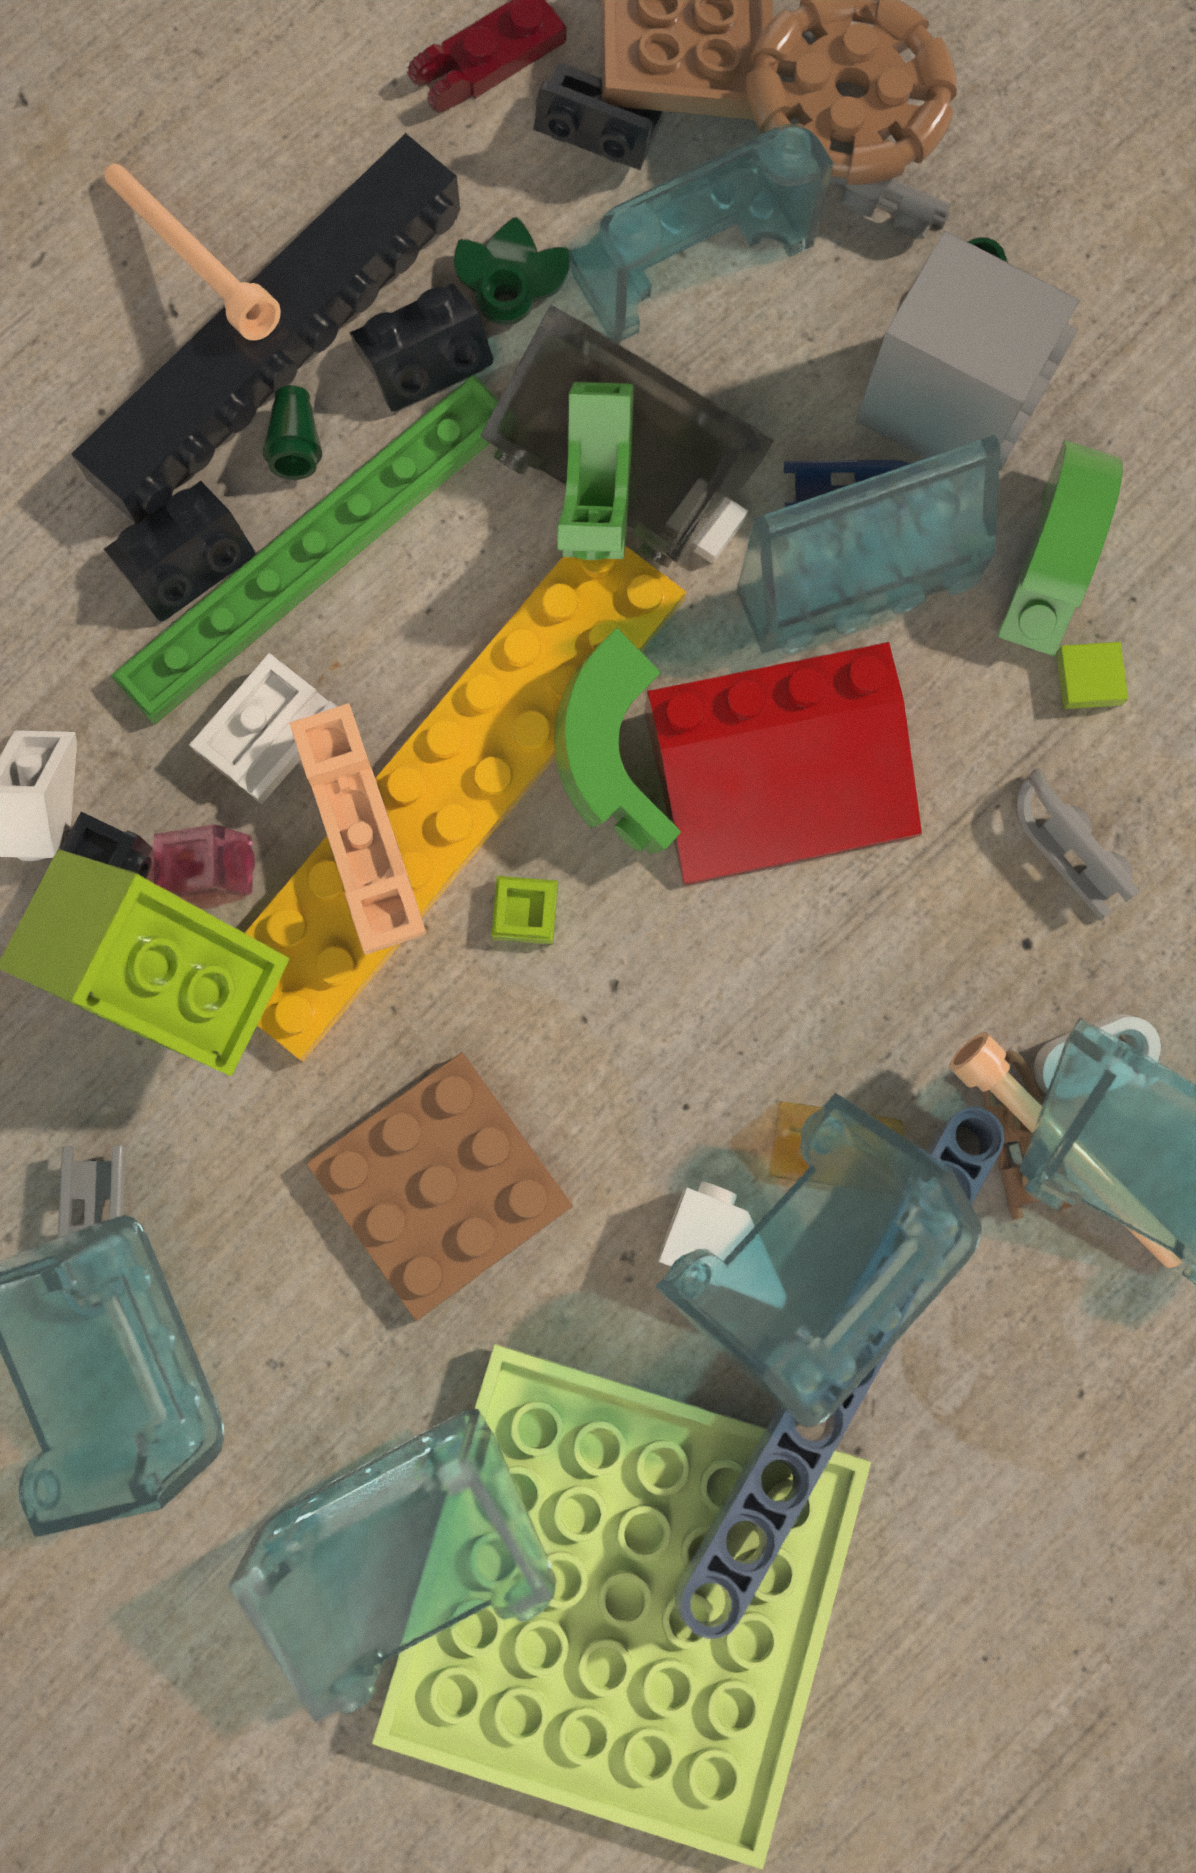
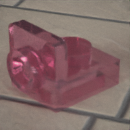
M215 824L154 834V884L178 897L219 891L236 896L252 894V873L255 868V856L252 850V838L250 835Z

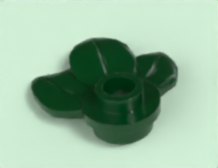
M513 217L493 235L487 246L467 239L458 240L454 254V268L459 280L476 293L477 306L482 315L493 323L511 325L526 318L531 312L535 301L553 296L561 289L569 273L570 252L565 247L547 248L537 252L532 236L518 217ZM503 294H509L515 298L508 302L496 300L498 296Z

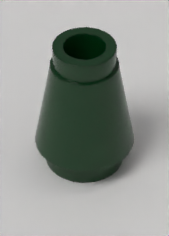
M295 385L283 386L276 390L262 450L263 457L268 462L270 471L274 475L287 480H301L313 475L323 455L310 403V394L304 388Z

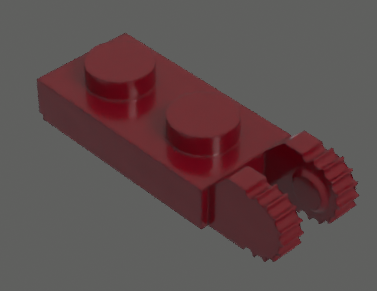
M510 0L441 42V45L432 44L424 49V52H419L409 62L407 74L418 87L421 85L424 87L425 84H430L432 80L435 81L445 75L443 79H439L438 82L429 88L430 91L427 93L428 97L426 98L435 112L444 113V111L449 110L452 106H457L471 96L474 99L563 45L567 40V27L546 0Z

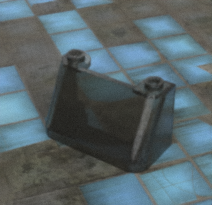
M550 304L480 437L497 447L493 457L508 468L524 475L530 466L549 474L566 485L569 393L573 382L633 384L632 447L627 525L633 528V533L642 540L638 551L646 557L669 568L672 561L686 563L761 464L775 440L604 333Z

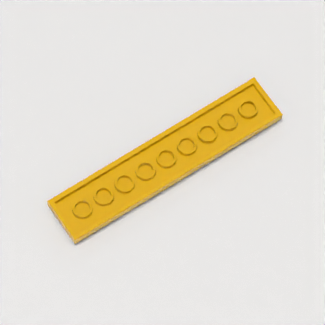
M625 546L624 559L584 560L576 557H562L375 778L422 918L554 760V731L558 707L569 680L580 664L616 628L643 652L684 603L687 592L627 546ZM328 836L324 838L245 932V934L290 958L257 1026L302 1062L305 1061L401 945L400 943L365 955L348 906L345 888Z

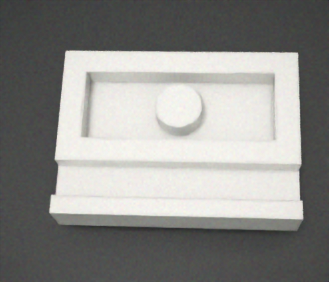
M269 653L189 745L195 753L262 805L301 760L289 723L336 708L337 705L326 700L314 687Z

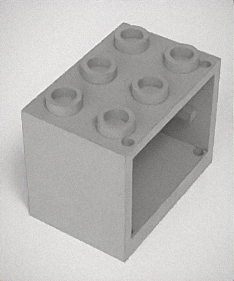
M944 230L884 335L856 422L979 486L990 466L1001 471L1079 330L1069 325L1068 322L1080 300Z

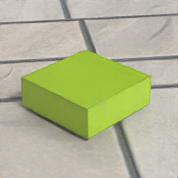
M1121 641L1061 645L1057 650L1056 658L1063 709L1122 706L1128 700Z
M496 876L491 931L492 940L553 945L558 880Z

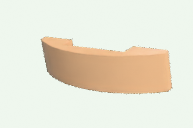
M348 703L290 722L307 779L312 787L345 888V896L363 952L367 955L426 935L427 933L350 704Z

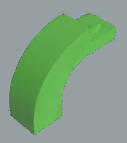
M573 382L569 393L566 493L563 510L558 522V550H563V557H576L584 560L624 559L630 490L633 384Z
M1067 440L1063 441L1041 496L1042 510L1037 530L1024 567L997 630L998 638L1052 656L1056 655L1075 608H1080L1112 522L1123 476L1121 458Z
M616 628L586 657L566 686L558 707L555 722V759L561 782L571 804L590 828L603 824L612 815L618 821L614 829L624 842L638 852L645 848L650 854L665 850L681 831L637 788L627 775L619 752V732L624 715L630 705L661 672Z

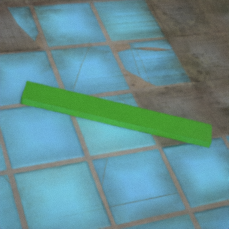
M473 374L114 672L111 677L147 718L156 725L513 425V415Z

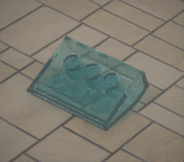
M996 434L754 518L736 591L761 653L765 654L776 649H780L782 654L792 653L811 644L815 640L814 636L833 629H836L838 634H845L867 624L871 620L870 616L889 609L892 610L893 614H902L923 604L928 595L945 589L949 595H954L980 583L982 580L981 576L995 555L1000 444Z

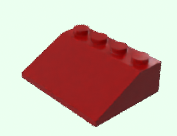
M889 642L647 691L644 714L668 819L681 831L674 840V845L684 885L909 839L922 834L905 703Z

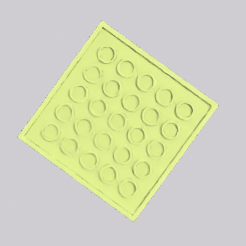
M494 1344L372 1744L763 1870L871 1462L868 1459L835 1449L738 1625L731 1633L721 1638L707 1639L695 1634L680 1619L675 1608V1593L681 1578L767 1428ZM774 1460L763 1469L761 1486L764 1493L774 1501L786 1497L793 1485V1475L786 1464L779 1460ZM740 1521L734 1524L726 1537L727 1550L736 1561L751 1558L756 1553L760 1543L759 1533L750 1521ZM705 1583L695 1590L690 1601L694 1618L701 1622H711L721 1615L725 1607V1594L718 1584Z

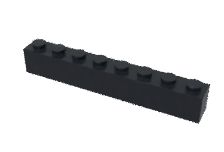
M405 133L250 282L261 285L279 303L281 314L275 329L268 336L260 340H248L229 323L225 307L220 310L71 454L87 481L135 524L140 523L148 514L152 515L164 507L172 497L173 490L190 473L194 474L203 470L212 460L215 449L232 432L238 433L251 423L257 408L272 393L276 392L280 387L292 383L298 368L315 352L319 353L326 350L333 343L339 328L356 312H364L373 304L379 289L396 273H404L413 265L419 250L436 234H444L452 227L461 210L457 176Z

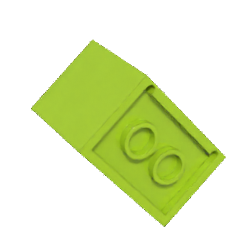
M58 849L0 959V970L156 1044L232 1077L290 958L136 873Z

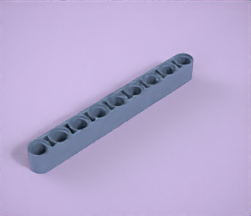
M980 1107L965 1108L949 1118L935 1132L681 1578L675 1593V1608L680 1619L695 1634L707 1639L721 1638L731 1633L743 1617L1002 1151L1005 1141L1004 1129L999 1119L990 1111ZM957 1127L971 1129L977 1135L981 1148L979 1155L972 1156L959 1148L955 1136ZM927 1180L939 1181L947 1187L951 1199L948 1210L941 1211L928 1203L924 1190ZM897 1234L909 1235L917 1242L920 1248V1259L916 1266H907L897 1259L893 1251V1242ZM866 1289L880 1291L889 1303V1314L883 1324L870 1321L862 1311L861 1298ZM841 1344L849 1347L857 1358L858 1369L856 1375L849 1382L837 1379L829 1368L828 1357L835 1345ZM806 1401L816 1404L825 1415L826 1426L824 1432L814 1441L805 1439L799 1434L795 1426L797 1409ZM779 1460L789 1467L793 1475V1485L786 1497L774 1501L764 1493L761 1486V1475L768 1463ZM740 1521H750L759 1533L760 1543L758 1549L751 1558L736 1561L730 1556L726 1547L728 1531L734 1524ZM705 1583L718 1584L725 1594L724 1610L717 1619L711 1622L696 1620L691 1611L690 1601L692 1595L699 1586Z

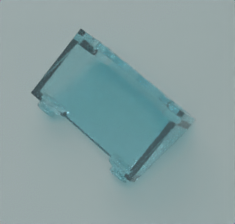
M795 124L775 127L616 205L575 234L570 244V268L572 274L614 345L640 332V318L637 313V306L641 301L651 297L652 287L643 270L734 225L738 226L750 247L760 243L761 238L774 239L784 244V250L789 258L814 246L833 161L820 140L811 130Z
M1079 1018L1065 1041L1019 1169L1029 1180L1024 1189L1041 1202L1057 1210L1061 1208L1064 1201L1074 1206H1078L1082 1202L1172 1251L1187 1264L1182 1275L1196 1285V1083L1083 1018Z
M837 1093L819 1111L813 1113L806 1120L802 1128L800 1150L809 1169L724 1261L708 1249H697L679 1257L672 1264L669 1272L655 1286L683 1317L780 1408L804 1427H814L824 1422L837 1410L969 1261L976 1251L982 1232L980 1219L949 1166Z
M123 1215L93 1224L0 1261V1352L42 1450L23 1468L18 1487L19 1501L34 1537L162 1509L217 1458L224 1442V1425L218 1406L144 1228L133 1217Z
M473 1408L445 1420L277 1512L254 1534L228 1587L316 1723L339 1710L341 1713L347 1714L363 1706L375 1693L376 1686L374 1682L381 1672L384 1661L490 1605L496 1615L503 1620L516 1618L517 1621L522 1622L535 1617L554 1598L557 1580L495 1435L481 1411Z

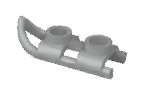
M806 174L797 189L798 196L802 197L820 186H845V193L840 202L842 206L866 217H872L875 208L877 209L878 207L896 214L897 217L893 226L897 230L918 239H925L932 224L944 227L951 206L948 202L893 179L875 184L846 185V179L824 175L822 181Z
M1041 768L1034 769L1026 777L1018 791L1016 806L1020 824L1032 842L1095 915L1102 920L1112 912L1104 903L1105 900L1118 892L1125 901H1128L1139 892L1131 882L1134 878L1132 877L1130 864L1120 854L1110 850L1105 852L1090 835L1093 831L1091 830V822L1087 814L1079 807L1069 803L1064 805L1049 786ZM1034 789L1044 807L1052 815L1040 827L1036 824L1031 812V799ZM1070 849H1073L1087 865V868L1080 874L1063 856Z
M62 1146L57 1279L59 1288L70 1306L78 1313L88 1317H96L105 1311L115 1294L119 1282L123 1245L126 1146H112V1161H74V1147ZM72 1200H84L85 1202L83 1225H71ZM104 1200H110L109 1225L102 1224ZM107 1264L105 1283L95 1304L85 1303L78 1296L72 1285L69 1265L95 1266Z

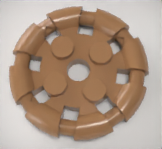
M801 0L798 9L793 12L784 9L775 16L763 30L755 44L750 57L754 70L748 73L746 78L749 108L760 134H768L775 143L774 152L795 169L822 181L824 175L846 179V185H867L887 181L902 175L905 166L912 161L921 163L925 160L946 134L954 113L949 104L957 95V77L951 54L941 37L934 39L928 32L929 21L917 10L900 0ZM851 21L859 22V23H856V24L851 25ZM809 30L817 39L810 46L802 36ZM909 48L915 55V58L905 63L900 53ZM779 75L794 77L793 83L781 81ZM846 82L854 83L864 90L865 95L860 98L843 96L838 92L836 86ZM909 99L925 101L921 106L907 104ZM797 118L800 124L793 126L790 121ZM892 135L893 138L897 141V143L894 144L892 141L886 139ZM831 139L839 142L853 143L851 154L830 150Z

